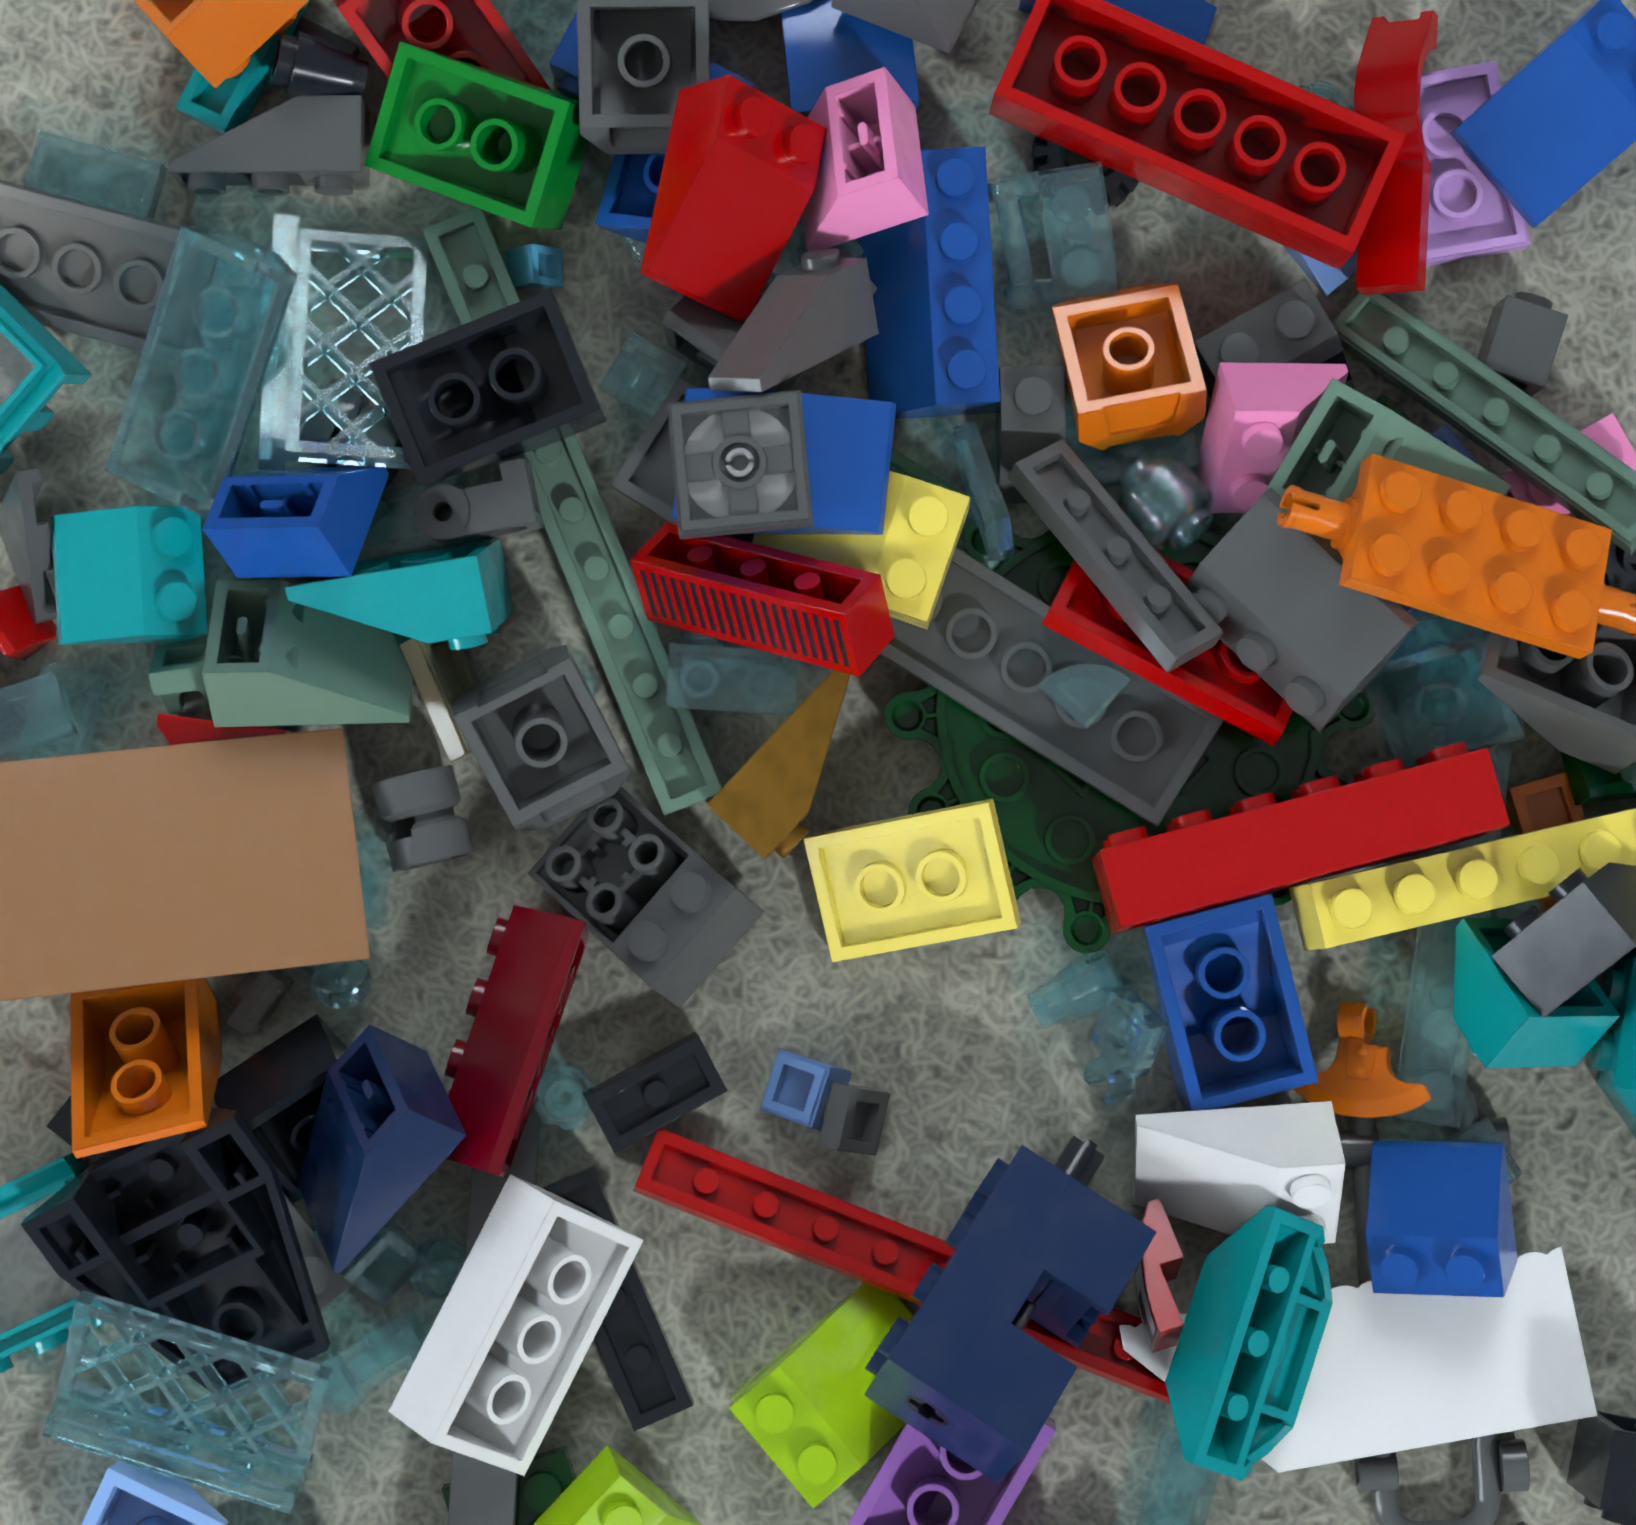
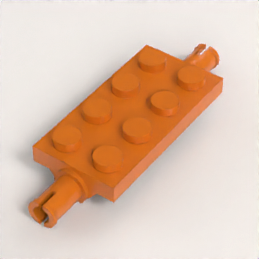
M1374 453L1361 461L1357 486L1351 497H1347L1343 501L1303 490L1296 485H1290L1281 498L1279 508L1287 510L1288 513H1278V526L1292 528L1330 540V546L1338 550L1343 559L1339 581L1340 586L1577 659L1593 653L1597 624L1636 637V594L1605 585L1604 582L1612 529Z

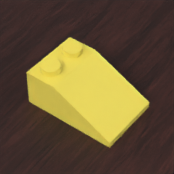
M889 471L883 535L754 534L752 543L880 574L890 617L928 629L969 511L970 497L907 475Z

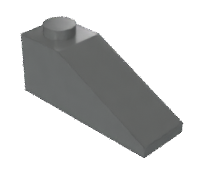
M838 249L815 250L800 256L801 265L777 275L708 376L710 390L763 392L879 334L867 258H840Z

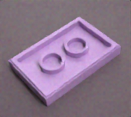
M1496 61L1422 73L1420 87L1421 128L1425 150L1431 164L1426 267L1524 250L1531 245L1527 221L1450 135L1458 125L1501 87Z

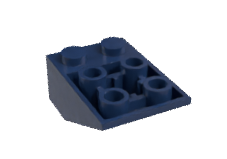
M370 1024L327 1072L297 1183L331 1268L337 1273H341L361 1250L370 1243L371 1239L403 1204L412 1197L413 1193L466 1136L427 1051Z

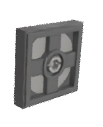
M801 390L667 403L678 534L680 539L814 527Z

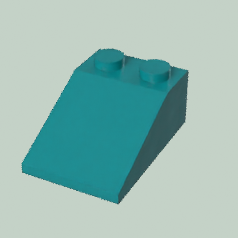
M500 538L357 561L350 577H301L285 587L289 601L425 643L448 640L450 650L467 649L488 643L487 636L498 633L499 626L514 613Z

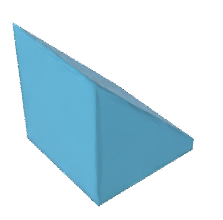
M528 244L506 250V268L515 289L563 288L562 248Z

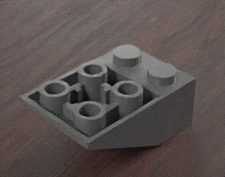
M620 787L615 795L581 811L528 872L539 885L577 920L584 921L587 929L640 979L679 1008L683 1006L764 912L623 787Z

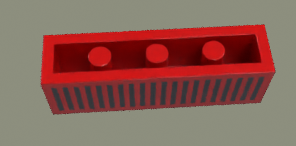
M668 522L630 559L647 620L858 677L864 673L895 637L880 574L725 536L680 539L678 525Z

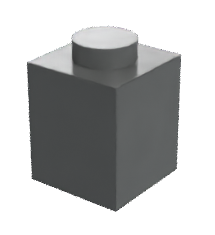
M1518 292L1515 294V297L1507 295L1493 307L1477 359L1532 397L1546 386L1568 315L1552 310L1553 303L1545 297L1527 292Z

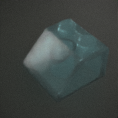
M1425 611L1417 612L1413 615L1418 621L1417 625L1365 689L1394 758H1401L1404 770L1416 767L1415 759L1426 756V752L1450 744L1465 741L1469 753L1525 739L1522 718L1477 680L1486 630Z

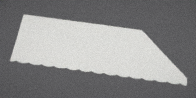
M1562 1247L1555 1248L1546 1255L1541 1252H1529L1519 1256L1504 1297L1373 1293L1372 1280L1361 1284L1359 1288L1344 1285L1331 1289L1333 1304L1294 1427L1262 1460L1278 1473L1597 1416ZM1180 1314L1184 1323L1187 1314ZM1142 1323L1137 1327L1119 1325L1123 1350L1165 1382L1177 1345L1152 1353Z

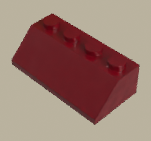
M515 905L509 920L498 917L487 947V954L496 956L489 979L487 981L477 978L466 1008V1015L475 1017L467 1042L456 1039L445 1069L444 1076L454 1079L448 1097L466 1133L465 1138L445 1159L508 1179L589 939L588 929L584 921Z

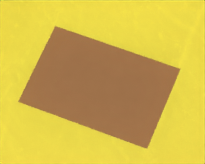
M343 728L0 762V1001L370 959Z

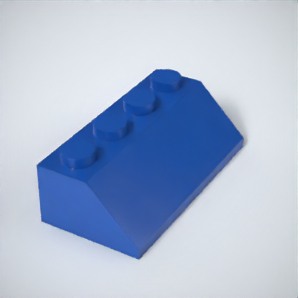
M983 146L921 150L929 215L860 237L861 258H867L870 280L877 287L876 292L873 294L879 334L865 340L869 400L895 403V419L996 413L1000 404L986 149Z

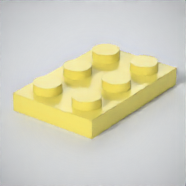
M993 798L813 833L803 839L832 962L1017 929L1021 924Z

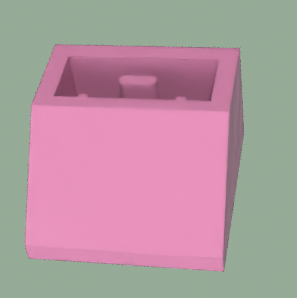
M886 67L825 87L807 117L827 128L815 189L802 213L805 245L809 252L826 249L929 215L916 108Z

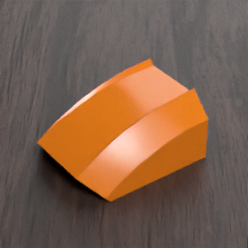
M1178 283L1139 284L1076 296L1051 306L1061 364L1064 365L1067 393L1080 443L1104 451L1110 446L1172 434L1181 436L1205 418L1207 389Z

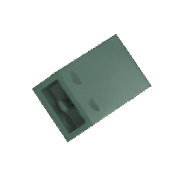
M1332 378L1265 492L1272 487L1282 497L1290 485H1296L1303 490L1343 501L1345 498L1351 497L1357 486L1361 461L1372 453L1505 496L1512 486L1396 412Z
M282 579L216 581L202 670L214 727L410 723L413 676L399 645L411 638L289 601L285 587L290 585L291 582Z

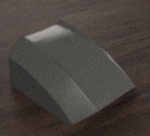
M577 0L580 135L607 154H666L679 90L710 81L709 0Z
M567 645L541 650L537 655L479 684L471 686L452 702L453 718L516 830L548 829L615 795L631 773Z

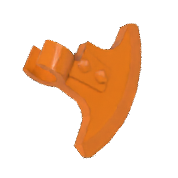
M1342 1002L1338 1010L1337 1031L1340 1038L1333 1064L1329 1069L1317 1073L1319 1082L1292 1089L1309 1102L1332 1101L1333 1110L1336 1114L1360 1118L1398 1115L1416 1109L1429 1102L1432 1098L1427 1086L1406 1083L1395 1077L1391 1067L1392 1050L1388 1047L1370 1044L1377 1026L1376 1009L1367 1008L1365 1003Z

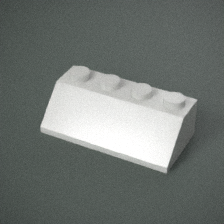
M510 1174L388 1412L432 1444L525 1476L643 1239L550 1191Z

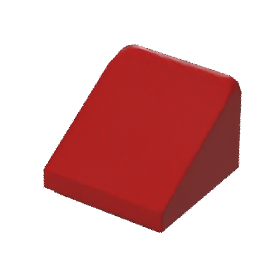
M17 585L0 591V651L4 656L25 661L57 638L58 628L52 620L34 624L21 587Z

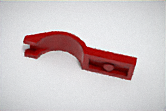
M1434 10L1421 12L1419 19L1388 22L1384 16L1372 18L1357 65L1354 88V112L1406 135L1357 246L1355 288L1362 295L1425 291L1431 164L1425 150L1421 128L1420 87L1424 61L1429 51L1437 48L1438 16Z

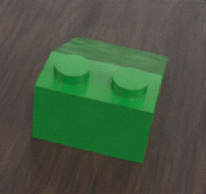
M399 42L364 166L531 228L562 230L588 140L580 135L579 100L415 45Z

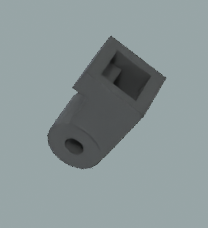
M525 458L499 463L501 481L459 489L450 484H436L427 488L418 497L415 505V519L419 528L427 536L444 545H459L544 528L532 465Z

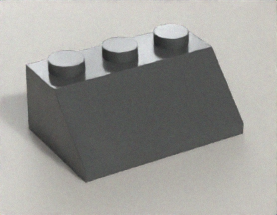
M1271 487L1263 493L1200 562L1185 586L1224 632L1220 640L1239 657L1246 667L1255 671L1285 699L1294 712L1303 716L1320 732L1365 691L1417 625L1418 621L1398 603L1340 586L1339 581L1343 559L1338 550L1330 546V540L1292 528L1278 526V513L1287 514L1288 511L1279 508L1282 497Z

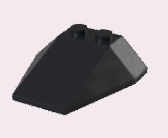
M212 1107L207 1128L119 1148L99 1158L29 1214L21 1223L25 1232L59 1277L220 1400L235 1395L327 1351L331 1344L275 1164L238 1111Z

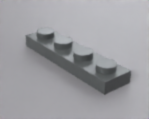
M1064 439L1014 464L1007 478L1167 673L1215 646L1224 633Z

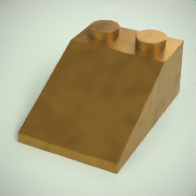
M833 670L707 803V806L765 860L774 851L784 859L809 833V829L802 821L809 815L850 674Z

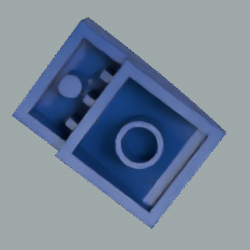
M813 0L809 4L780 13L791 109L808 117L825 87L886 67L915 105L916 114L918 113L919 92L913 39L831 7L832 0Z

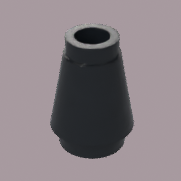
M299 30L296 36L280 33L272 63L270 84L285 87V94L363 96L369 62L357 59L355 56Z

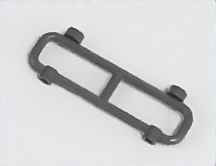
M1434 1069L1393 1071L1395 1077L1400 1081L1423 1084L1428 1087L1431 1095H1439L1448 1101L1453 1112L1454 1142H1504L1507 1168L1510 1167L1511 1139L1506 1118H1479L1474 1094L1462 1079L1448 1071ZM1350 1116L1351 1130L1338 1132L1346 1163L1345 1169H1353L1360 1287L1361 1284L1371 1281L1366 1241V1223L1372 1146L1375 1141H1379V1135L1376 1129V1118ZM1497 1434L1471 1438L1475 1502L1471 1512L1460 1519L1413 1521L1403 1516L1397 1503L1399 1473L1395 1452L1354 1459L1356 1487L1358 1492L1371 1491V1503L1376 1522L1379 1525H1494L1499 1515L1501 1492H1524L1529 1490L1530 1465L1528 1451L1524 1439L1498 1440Z

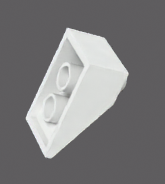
M1332 1101L1136 1115L1132 1182L1133 1204L1146 1208L1147 1202L1160 1198L1166 1215L1229 1235L1237 1231L1266 1205H1270L1323 1226L1325 1237L1323 1244L1335 1243L1346 1163Z

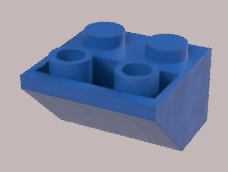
M385 466L269 469L224 477L202 529L237 578L350 577L354 571L389 473Z

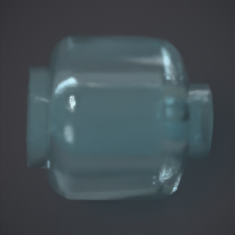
M1165 456L1153 462L1144 457L1134 463L1120 479L1119 485L1124 490L1118 500V505L1156 551L1173 548L1176 552L1183 551L1202 536L1213 521V516L1209 513L1213 502L1212 492L1175 456Z

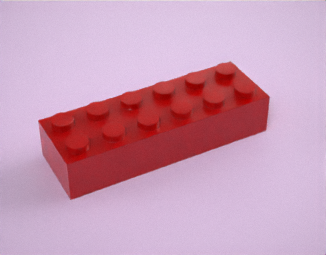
M1036 0L996 88L989 112L990 115L1338 270L1354 254L1406 137L1401 132L1104 0Z
M1465 741L1454 743L1426 752V756L1415 759L1416 767L1405 770L1401 758L1362 769V773L1353 776L1354 783L1340 786L1337 775L1299 785L1298 790L1290 792L1292 799L1276 803L1274 794L1271 792L1235 802V806L1228 809L1229 816L1212 820L1210 811L1207 809L1173 818L1170 824L1165 825L1167 832L1148 837L1146 827L1142 826L1107 836L1108 840L1103 842L1104 849L1099 850L1092 859V864L1111 933L1113 935L1195 911L1267 892L1272 893L1480 838L1510 825L1489 750L1484 748L1468 753Z

